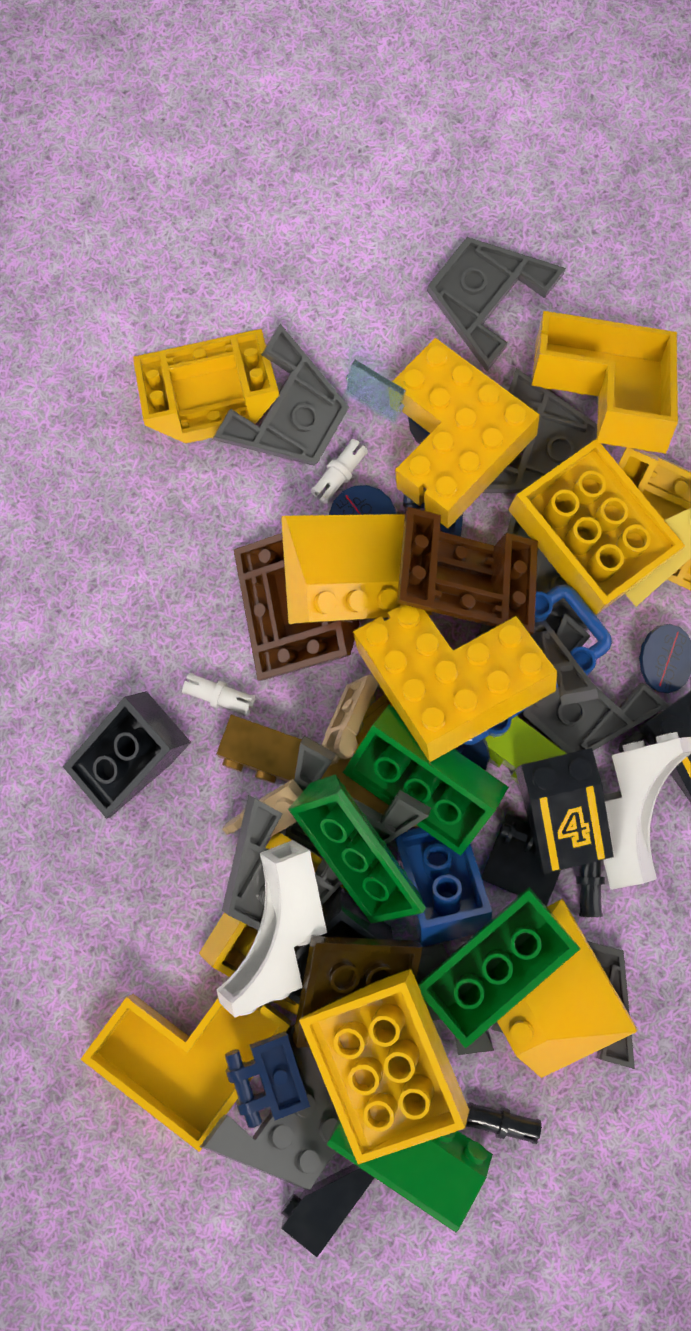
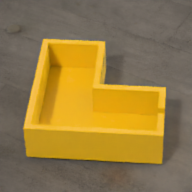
M543 311L535 342L531 386L574 392L581 395L599 396L597 443L666 454L678 424L677 332Z
M434 338L390 383L392 404L430 433L395 469L397 489L419 506L424 502L425 511L441 515L440 523L449 528L537 436L540 414L437 338Z
M403 604L388 612V620L384 621L382 616L353 631L358 653L429 762L556 691L557 670L517 616L454 651L425 610Z
M133 993L124 999L80 1060L200 1152L202 1150L200 1145L223 1115H227L238 1099L234 1083L229 1082L226 1074L228 1065L225 1054L238 1049L243 1062L253 1060L250 1044L284 1031L286 1032L292 1021L269 1003L264 1004L262 1007H257L251 1014L234 1017L219 1003L217 998L189 1037Z

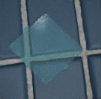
M355 359L349 374L346 376L348 384L345 394L394 424L398 419L399 412L404 408L402 402L406 390Z

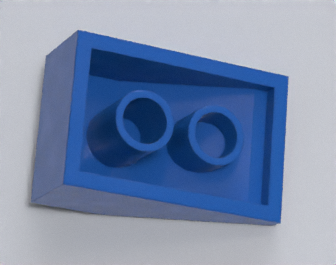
M422 828L408 830V832H404L395 838L400 865L417 888L426 907L423 913L412 915L422 947L474 935L492 919L493 911L471 844L460 856Z

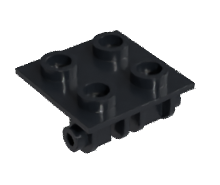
M506 814L481 878L483 881L518 896L529 887L543 904L547 906L561 870L542 874L530 824Z

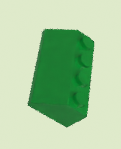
M390 704L372 725L342 772L388 805L398 791L401 790L431 807L429 816L416 825L460 856L496 811L509 788L455 749L429 762L395 708Z
M332 775L311 782L288 810L370 923L423 913L426 907L417 888L338 777Z
M528 887L421 980L418 986L423 999L466 1049L577 953L580 947L550 910Z
M338 1119L327 1142V1146L455 1233L460 1229L487 1178L493 1155L480 1143L456 1131L358 1164L340 1119Z

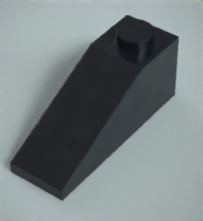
M352 1164L315 1183L310 1190L304 1189L299 1197L293 1194L281 1210V1214L285 1216L282 1220L281 1229L315 1257H318L372 1183L374 1177L357 1165Z

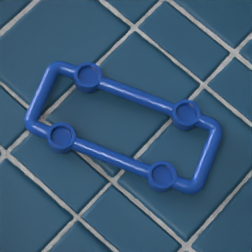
M558 585L547 593L536 592L535 622L546 620L552 611L553 605L564 598L598 642L590 648L576 647L570 652L588 676L595 668L596 660L606 654L611 647L612 638L609 631L571 586ZM527 708L463 744L474 745L488 735L492 737L504 735L511 725V719Z

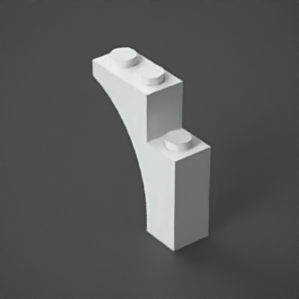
M677 732L657 736V744L645 746L644 741L623 745L624 752L612 755L620 791L604 794L614 855L613 858L603 860L610 890L644 884L657 879L650 846L652 812L656 798L667 777L680 762L691 754V737L679 738Z
M294 840L260 853L265 878V904L261 925L244 961L232 976L216 989L219 1003L234 1017L251 1014L257 1007L273 1000H282L288 997L291 992L302 988L294 947L310 944L312 936H321L327 933L310 850Z

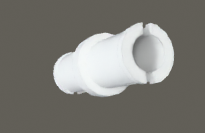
M351 439L338 458L328 463V470L317 484L312 487L311 493L314 497H317L324 488L327 489L319 499L322 503L328 504L343 483L349 482L352 478V471L364 456L368 454L367 448L362 445L358 452L353 455V451L360 444L359 441Z
M193 673L187 675L186 679L189 682H184L183 694L210 702L211 707L218 709L221 706L241 713L244 716H249L251 712L249 707L253 708L255 695L227 687V683L221 680L216 683L196 676Z

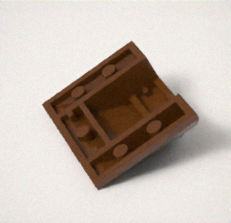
M407 507L404 519L397 603L497 627L517 616L532 636L535 628L538 541L505 533L495 546L441 532V515Z
M282 533L233 549L258 681L351 655L355 641L353 631L359 628V620L288 623Z

